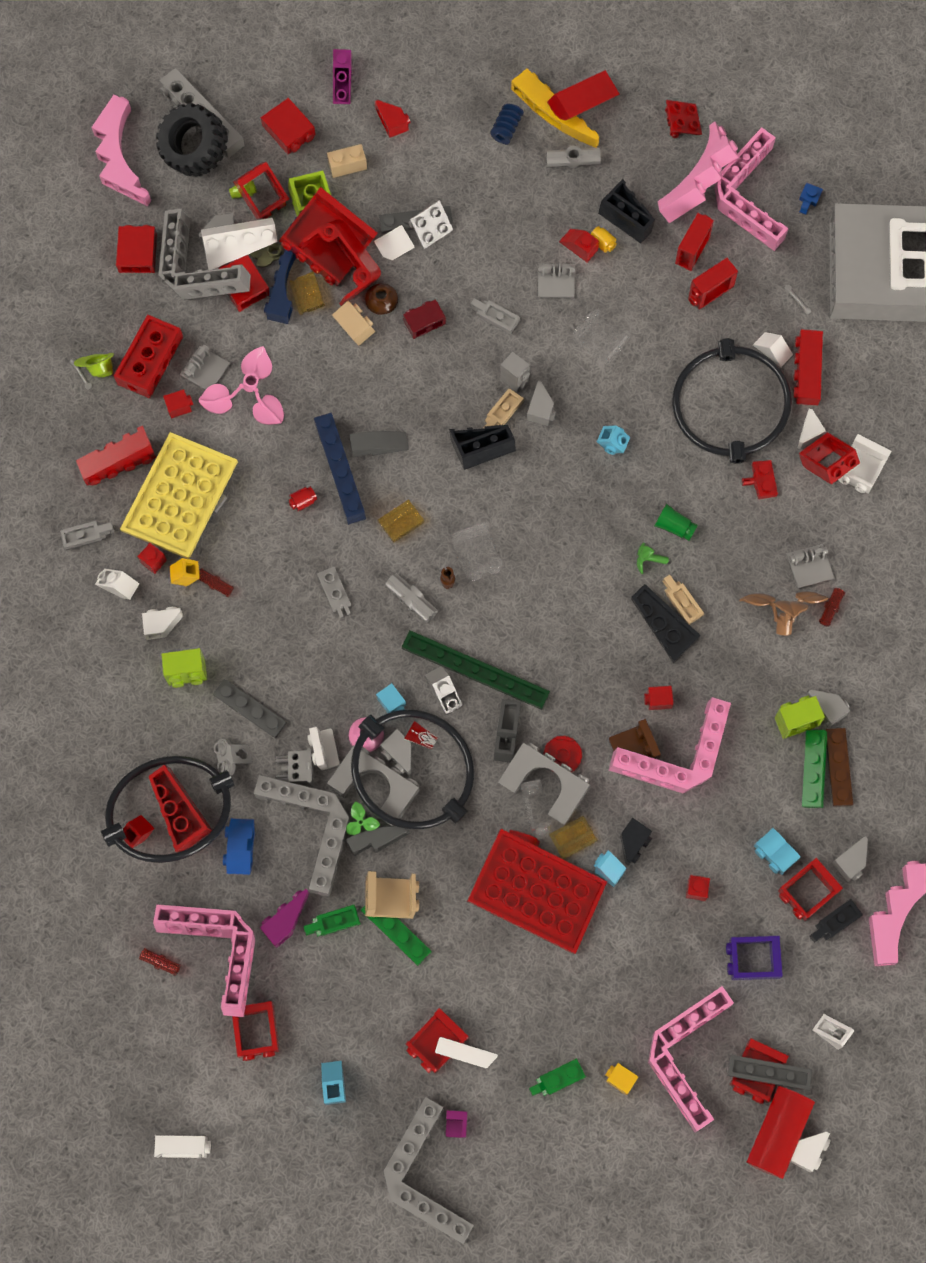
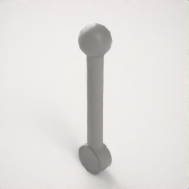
M786 285L785 291L789 292L804 309L805 314H810L811 309L806 307L796 296L790 285Z
M71 358L70 364L75 367L85 384V389L90 390L92 384L88 383L80 368L74 365L76 359Z

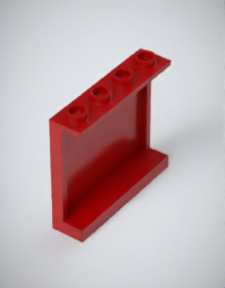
M320 187L280 238L279 242H281V246L285 250H291L296 254V258L299 261L306 262L314 273L325 277L324 280L328 284L338 286L353 264L335 241L325 242L319 236L301 249L298 247L301 240L323 224L337 219L343 220L365 249L378 233Z

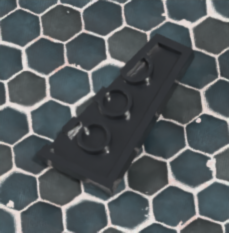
M644 584L631 597V600L673 664L700 638L701 635L647 585Z

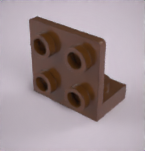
M646 719L638 721L637 727L609 737L613 751L619 747L657 760L660 759L661 753Z

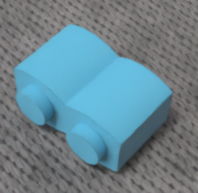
M774 828L765 834L754 846L756 848L755 853L761 859L765 858L770 863L769 867L775 874L779 872L780 875H783L800 859V855Z

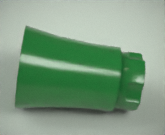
M666 504L654 527L689 541L698 525Z

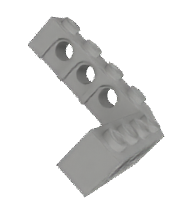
M182 209L165 211L158 275L182 299L248 292L250 290L251 275L242 264L233 265L230 268H215V270H198V272L186 273L191 219Z
M259 775L254 791L257 799L265 801L269 799L281 802L285 806L289 804L300 807L301 810L309 809L329 816L309 890L311 893L330 897L347 836L346 827L350 823L349 816L334 793Z
M425 1097L384 1169L390 1199L392 1202L464 1244L474 1225L403 1183L412 1162L418 1156L420 1148L444 1110V1107Z

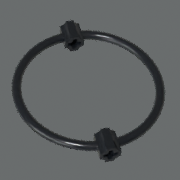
M724 338L718 341V348L702 353L683 369L674 387L672 406L678 426L692 443L707 452L729 456L730 463L737 464L746 462L747 454L754 453L768 446L783 431L790 416L792 395L784 373L775 362L753 349L734 346V340ZM735 354H742L761 361L775 373L784 393L783 413L776 428L762 441L745 447L744 442L741 441L728 443V449L716 447L699 439L686 425L680 409L681 389L690 372L703 361L718 355L721 361H731L735 359Z
M398 710L382 715L377 719L369 715L362 721L358 727L363 732L358 737L352 753L351 774L359 797L371 812L383 821L405 829L432 828L450 819L456 824L468 812L463 806L467 802L473 787L474 765L466 742L454 727L442 718L420 710ZM397 718H420L440 726L456 741L462 751L466 764V782L459 800L457 801L453 798L442 808L443 815L427 821H406L387 814L370 799L360 779L359 758L366 739L369 737L373 740L384 730L382 724Z
M167 756L148 761L130 771L113 789L105 812L107 828L102 830L101 834L108 847L116 844L124 853L138 860L164 863L187 858L207 847L224 828L231 808L229 788L235 786L227 770L219 773L208 763L192 757ZM166 764L192 765L209 773L212 776L209 781L216 794L222 792L223 808L216 826L203 840L186 850L165 855L143 853L133 849L123 841L126 839V835L119 822L114 824L113 811L117 798L131 780L151 768Z

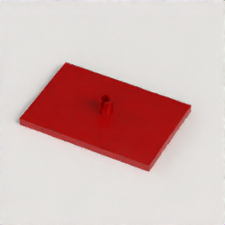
M500 829L467 902L572 954H576L608 881Z

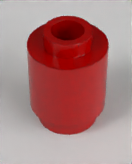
M311 486L308 488L304 487L290 494L288 502L293 510L300 511L314 504L317 497Z

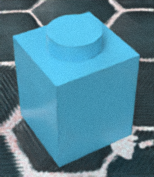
M392 683L376 694L377 700L387 713L405 710L406 701Z

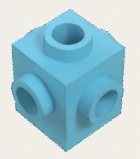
M617 425L603 426L597 443L608 454L615 455V453H624L630 436Z

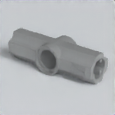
M570 146L563 150H546L547 167L568 166L570 168H577L579 165L601 164L600 148L580 149L578 146Z
M397 573L388 579L385 586L399 598L402 604L404 603L409 607L408 610L414 611L426 623L435 617L438 610L424 598L419 589L413 585L410 586Z

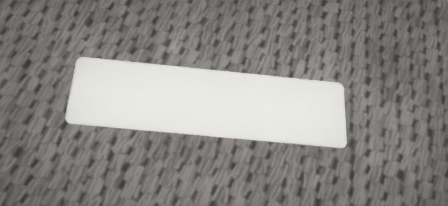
M442 1037L439 1038L435 1053L483 1068H488L498 1056L497 1054Z

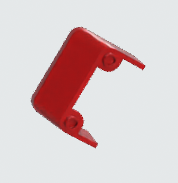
M337 219L323 224L302 239L298 245L299 248L303 249L319 236L325 242L335 241L356 268L353 273V281L357 288L344 296L339 303L340 306L376 282L381 275L379 266L343 220Z

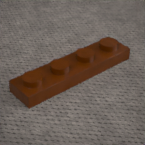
M846 728L826 729L833 807L852 806L853 797Z

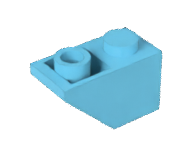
M609 850L605 855L601 853L595 861V874L608 881L607 883L613 887L626 871V867Z
M342 1061L321 1063L324 1104L345 1103L346 1094Z

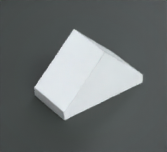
M764 332L753 344L754 347L779 367H782L793 356L782 335Z
M809 409L797 447L799 449L812 444L826 433L825 428L813 409Z
M823 1014L813 1028L815 1033L838 1050L845 1045L854 1032L852 1028Z

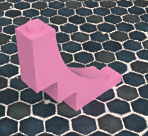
M113 95L92 126L94 136L103 140L95 151L97 158L107 164L99 177L103 185L148 206L151 202L149 192L141 187L139 178L129 168L122 154V132L127 117L131 112V107L126 98Z

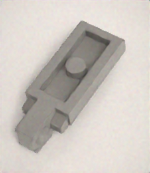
M474 298L470 304V308L477 312L476 315L479 318L509 334H512L520 321L519 316L490 300L481 302Z
M97 521L60 531L65 550L101 541L106 538L107 534L115 532L112 522L103 524V522Z

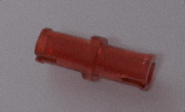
M203 568L199 569L198 580L207 584L211 590L215 589L226 595V597L230 596L234 586L222 581L218 575L214 576L203 570Z
M834 588L829 601L824 605L825 610L819 619L820 624L827 627L831 625L835 613H838L839 605L845 595L843 590Z
M147 948L142 950L139 960L153 965L155 969H162L173 976L178 974L181 964L167 959L165 955H158Z

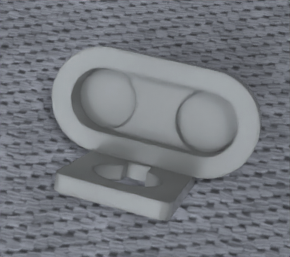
M220 739L215 743L214 752L217 754V769L220 773L227 770L232 776L235 772V764L252 763L248 745L231 744L228 739ZM239 749L245 752V759L236 756Z

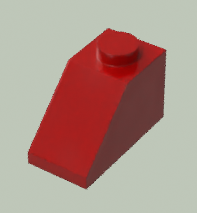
M380 100L375 101V110L389 138L409 131L408 124H410V119L407 113L404 114L401 107Z
M570 229L559 241L585 262H588L599 248V240L585 230Z

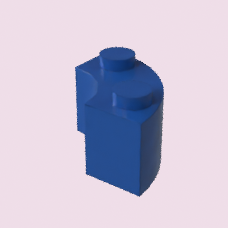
M231 818L230 825L225 828V838H228L227 854L223 855V866H226L227 874L250 875L253 865L255 838L254 819Z

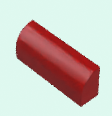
M606 70L555 93L547 103L559 119L568 120L620 95Z
M778 1086L746 1163L760 1171L783 1179L815 1102L795 1091Z

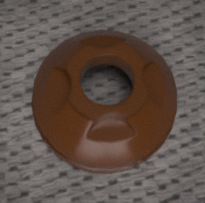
M384 283L373 285L366 293V306L371 312L378 315L392 312L398 304L396 290ZM384 291L387 295L384 299H378L376 293Z

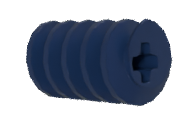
M504 104L490 131L491 137L499 143L509 144V139H512L513 133L516 131L515 128L518 127V122L521 121L520 116H523L524 111L517 105Z

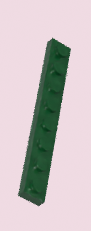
M409 630L402 645V649L540 710L543 709L550 694L549 690Z

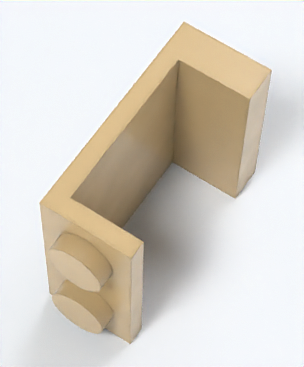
M368 871L365 881V916L413 919L415 913L419 911V900H416V893L419 892V881H416V874H411L410 879L376 878V872Z

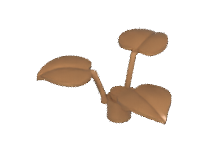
M804 591L796 594L795 597L798 598V601H777L774 603V597L758 593L747 595L740 599V602L744 601L756 606L770 605L773 609L774 621L777 622L776 633L787 636L792 634V623H794L795 618L808 609V605L802 602L819 603L828 600V597L815 592ZM776 607H778L785 613H781L780 616H778Z

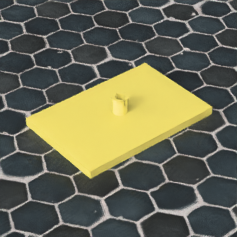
M170 432L120 530L190 559L238 460Z

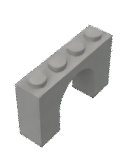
M529 742L526 745L523 743L498 783L516 794L531 772L537 769L552 770L560 778L561 793L548 815L566 826L591 786L587 783L589 779L581 774L575 776L571 773L572 769L564 763L561 766L556 764L553 756L548 753L542 755L538 752L539 748Z
M354 745L327 783L330 789L344 798L354 785L351 774V758ZM362 747L359 758L360 777L365 774L375 773L383 776L390 784V794L381 810L401 819L419 792L418 783L409 777L405 779L401 776L402 773L394 767L388 768L382 759L377 756L374 759L368 755L369 751ZM376 816V818H377L379 821H381L382 823H384V824L387 825L388 827H389V826H394V825H392V824H389V823L383 821L382 819H380L379 817Z

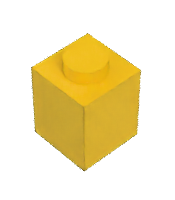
M181 558L170 565L171 584L188 586L199 579L198 561Z
M619 1063L615 1067L611 1065L605 1074L608 1077L606 1082L625 1095L629 1093L638 1079L637 1075Z

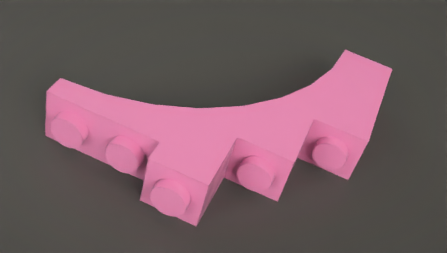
M716 122L709 125L710 135L708 144L699 162L676 188L657 201L659 211L669 223L706 200L705 189L721 180L720 171H722V167L738 158L736 143L728 139L723 126L719 127Z
M919 861L907 862V865L902 868L905 889H903V886L890 887L891 890L886 892L888 914L885 911L874 912V915L869 917L875 966L895 965L898 963V942L901 928L913 905L926 893V863L920 864Z

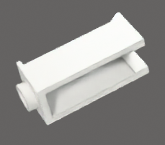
M155 1135L154 1157L157 1158L160 1156L164 1158H201V1155L202 1158H207V1154H210L211 1141H207L206 1136Z

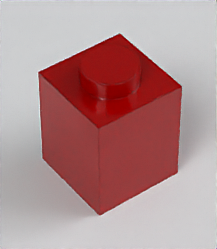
M184 389L163 396L171 419L192 412L190 406L194 405L190 394L186 395Z
M151 543L137 556L140 563L154 574L167 561L164 553Z
M672 686L648 687L647 693L644 694V703L649 706V710L673 708Z
M140 815L129 821L123 828L126 835L124 841L134 848L143 843L155 828Z
M690 875L686 898L706 901L710 878Z

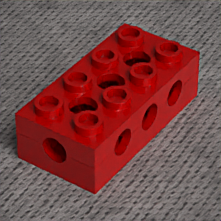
M147 314L114 374L117 385L150 399L183 339L181 329Z

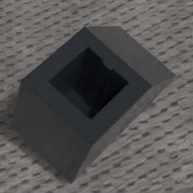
M634 818L630 820L620 836L627 866L631 862L635 864L641 856L639 853L643 846L647 848L653 839L650 837L652 831Z

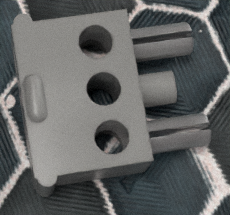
M308 748L302 751H288V756H276L277 763L288 762V765L281 766V771L288 772V775H277V780L313 786L314 763L312 760V750Z

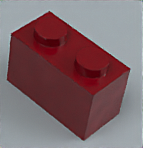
M435 299L424 302L416 309L407 310L403 314V321L412 338L415 339L445 325L446 317Z

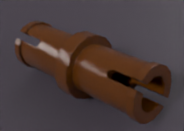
M446 567V570L443 568L441 571L440 581L445 589L452 588L455 583V575L451 567Z

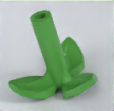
M643 542L637 553L639 555L637 567L639 572L643 574L642 565L644 561L648 560L667 564L669 558L653 554L655 551L645 546L646 543Z
M357 801L354 802L351 816L357 821L350 822L347 825V834H359L362 825L367 831L377 829L380 826L379 821L373 817L365 819L366 812L363 806Z

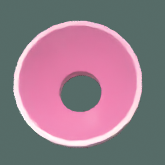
M365 718L356 720L349 730V741L352 746H355L360 736L361 729L358 726ZM384 731L373 740L368 737L363 748L369 752L376 750L383 742Z

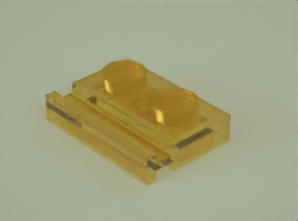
M314 272L298 277L297 280L289 281L300 315L325 306Z
M408 499L379 518L378 523L394 543L422 525L424 519Z
M584 816L549 834L563 860L598 841Z

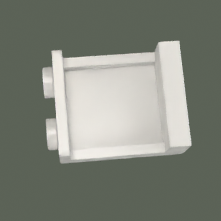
M857 434L851 447L856 449L860 464L838 479V481L845 485L850 484L854 486L860 493L866 492L869 494L891 450Z

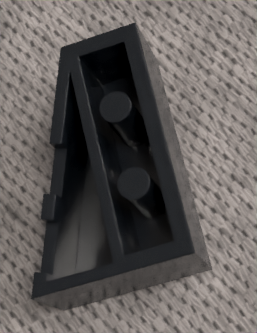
M622 179L601 200L598 214L641 244L651 234L655 219L646 207L639 203L635 198V193L628 189L626 182Z
M508 425L484 426L482 429L469 427L467 430L456 431L455 429H449L450 440L464 470L516 451L515 438Z

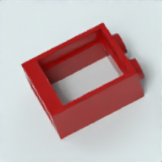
M267 162L260 163L233 181L256 219H267L272 215L271 211L276 208L280 210L287 205L286 201L289 200V197ZM264 173L279 199L259 211L244 185Z
M697 213L678 247L675 264L689 271H692L711 237L714 220L708 215Z
M725 258L692 280L688 297L692 306H697L700 310L734 287L738 270L728 258Z
M828 432L799 453L803 466L829 484H833L860 464L856 449ZM832 452L841 456L840 459L828 468L818 463Z
M815 858L786 882L778 892L780 893V899L785 904L789 903L791 905L793 914L799 920L802 918L805 922L838 894L843 887L822 863ZM812 870L831 893L806 913L787 889Z
M272 1001L246 1005L244 1016L268 1012L272 1046L243 1050L239 1017L232 1016L237 1057L243 1058V1061L254 1060L256 1055L262 1054L263 1058L273 1057L275 1052H280Z

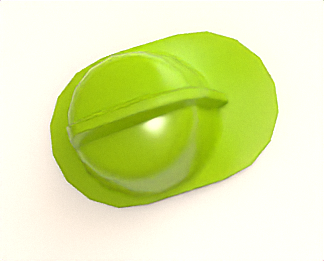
M114 353L81 357L74 362V365L86 367L94 377L103 378L111 376L113 374L111 357L114 356Z

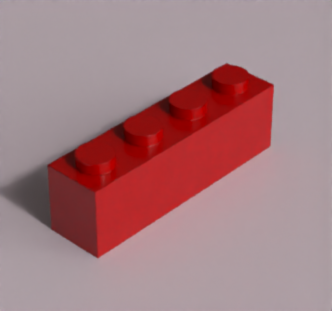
M801 329L799 336L795 337V347H798V353H795L794 364H797V370H794L793 380L797 381V387L793 388V398H796V404L819 405L821 400L823 331Z

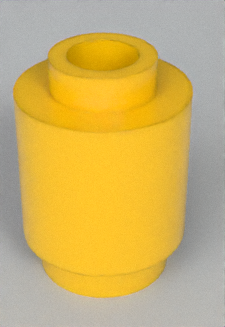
M597 226L591 232V235L599 240V248L604 253L607 251L611 252L616 247V238L605 228Z

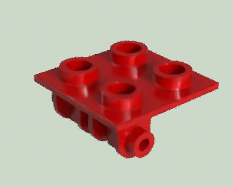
M666 100L665 112L667 113L668 126H671L670 136L672 138H678L680 133L702 135L696 104Z

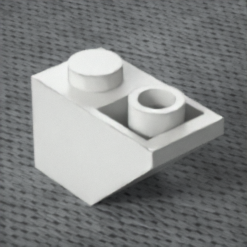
M104 569L100 572L95 585L123 599L129 600L139 585L137 581L123 571Z
M168 607L166 610L158 611L157 609H151L147 613H142L145 638L151 640L167 637L183 617L181 609Z
M824 1132L799 1140L790 1162L808 1172H813L814 1169L817 1170L822 1161L819 1158L822 1150L826 1151L831 1140L828 1139L830 1133Z

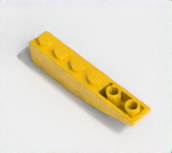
M526 69L511 81V90L549 124L578 141L595 148L599 146V135L595 130H591L582 118L575 116L568 120H561L553 113L547 101L554 93L551 92L547 84H543L534 72Z

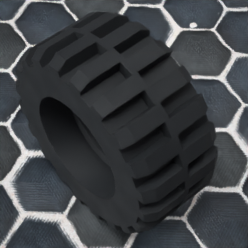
M187 103L186 105H178V109L172 108L169 111L170 114H165L162 118L164 119L162 124L159 123L158 129L160 130L159 133H156V139L158 140L156 147L160 150L159 155L164 160V163L186 176L193 175L197 177L201 176V173L207 174L211 168L215 169L218 166V161H222L224 158L222 154L226 152L227 146H225V143L228 142V136L224 134L227 132L226 128L222 125L219 117L199 104ZM200 125L203 132L201 144L194 152L183 155L181 142L184 134L190 128Z

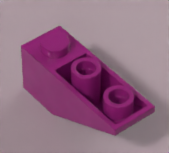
M333 49V104H350L352 51Z
M307 889L297 891L292 896V901L288 904L283 903L273 917L268 916L261 922V931L276 949L292 936L309 896Z

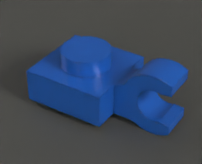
M806 183L799 198L800 201H803L799 212L806 215L810 205L816 207L823 189Z

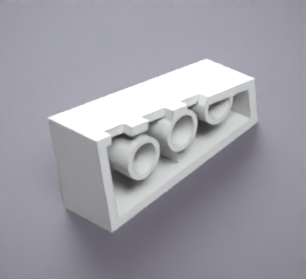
M273 218L201 230L208 270H213L278 242Z

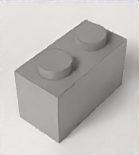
M512 352L501 364L500 380L516 392L521 388L525 389L530 382V365Z

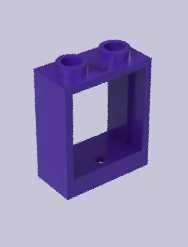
M780 936L731 937L729 943H726V954L730 955L731 963H727L728 975H731L732 980L780 979L783 977ZM770 943L771 972L739 973L737 944Z

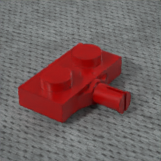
M772 461L753 462V476L751 478H742V486L754 485L758 499L777 497L778 492Z

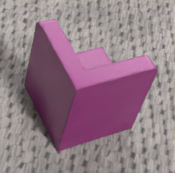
M447 1110L446 1137L466 1138L468 1112Z

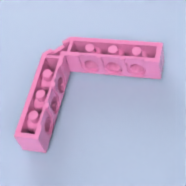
M761 127L737 154L738 158L730 162L720 172L722 179L715 183L717 209L775 251L786 239L788 228L781 222L778 223L768 216L767 212L764 213L754 206L752 201L749 202L743 198L736 190L773 149L776 137Z
M713 697L707 702L704 712L706 714L704 724L700 728L701 735L699 743L695 746L696 754L690 769L617 747L613 752L609 771L680 793H685L712 777L731 703Z
M156 904L153 921L156 932L232 938L231 957L229 956L228 958L229 971L228 976L225 977L226 990L225 995L222 996L221 1009L223 1015L244 1017L255 946V937L251 928L246 925L236 911Z
M723 986L656 1030L652 1037L648 1063L694 1132L702 1129L712 1122L714 1118L708 1109H704L696 1097L698 1094L692 1091L684 1079L685 1075L680 1073L667 1049L734 1004Z

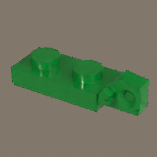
M354 904L318 915L312 919V924L303 927L306 936L316 933L317 937L361 924Z
M576 1058L541 1075L536 1079L538 1084L530 1087L529 1091L532 1096L541 1092L544 1096L551 1095L586 1078Z

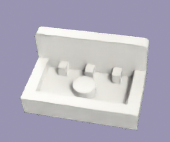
M317 727L309 728L310 735H308L310 747L313 746L314 749L312 754L314 765H317L321 770L339 766L340 762L333 730L330 728L320 731Z

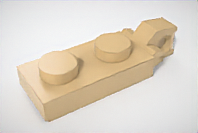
M508 389L487 414L485 419L487 424L485 426L505 425L524 402V398Z
M671 575L663 578L662 582L667 587L664 590L667 597L689 625L704 616V612L683 583L675 582Z

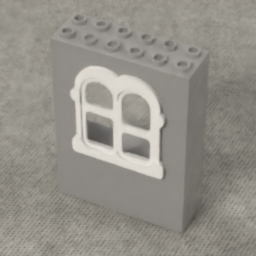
M835 203L829 220L830 318L926 322V252L904 251L902 249L903 231L926 232V206ZM905 258L924 260L925 277L923 279L904 278L902 260Z

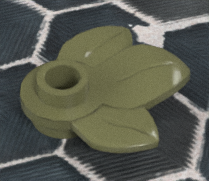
M275 242L250 253V255L258 259L257 266L266 267L273 261L279 260L281 254L284 255V249ZM277 250L278 253L272 254V251Z

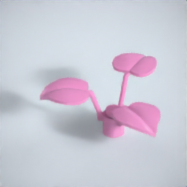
M263 346L254 349L243 359L241 363L242 373L245 374L243 383L231 395H229V390L224 385L214 384L209 386L199 398V403L206 410L222 414L231 409L232 402L230 399L242 388L247 392L254 391L258 401L253 406L254 418L266 425L281 424L283 422L284 412L280 401L272 395H265L261 400L258 393V379L268 377L272 371L271 360Z

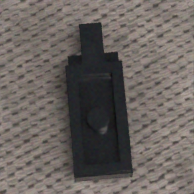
M850 899L815 925L818 930L809 937L814 943L822 937L825 940L831 939L862 917L863 914L852 899Z

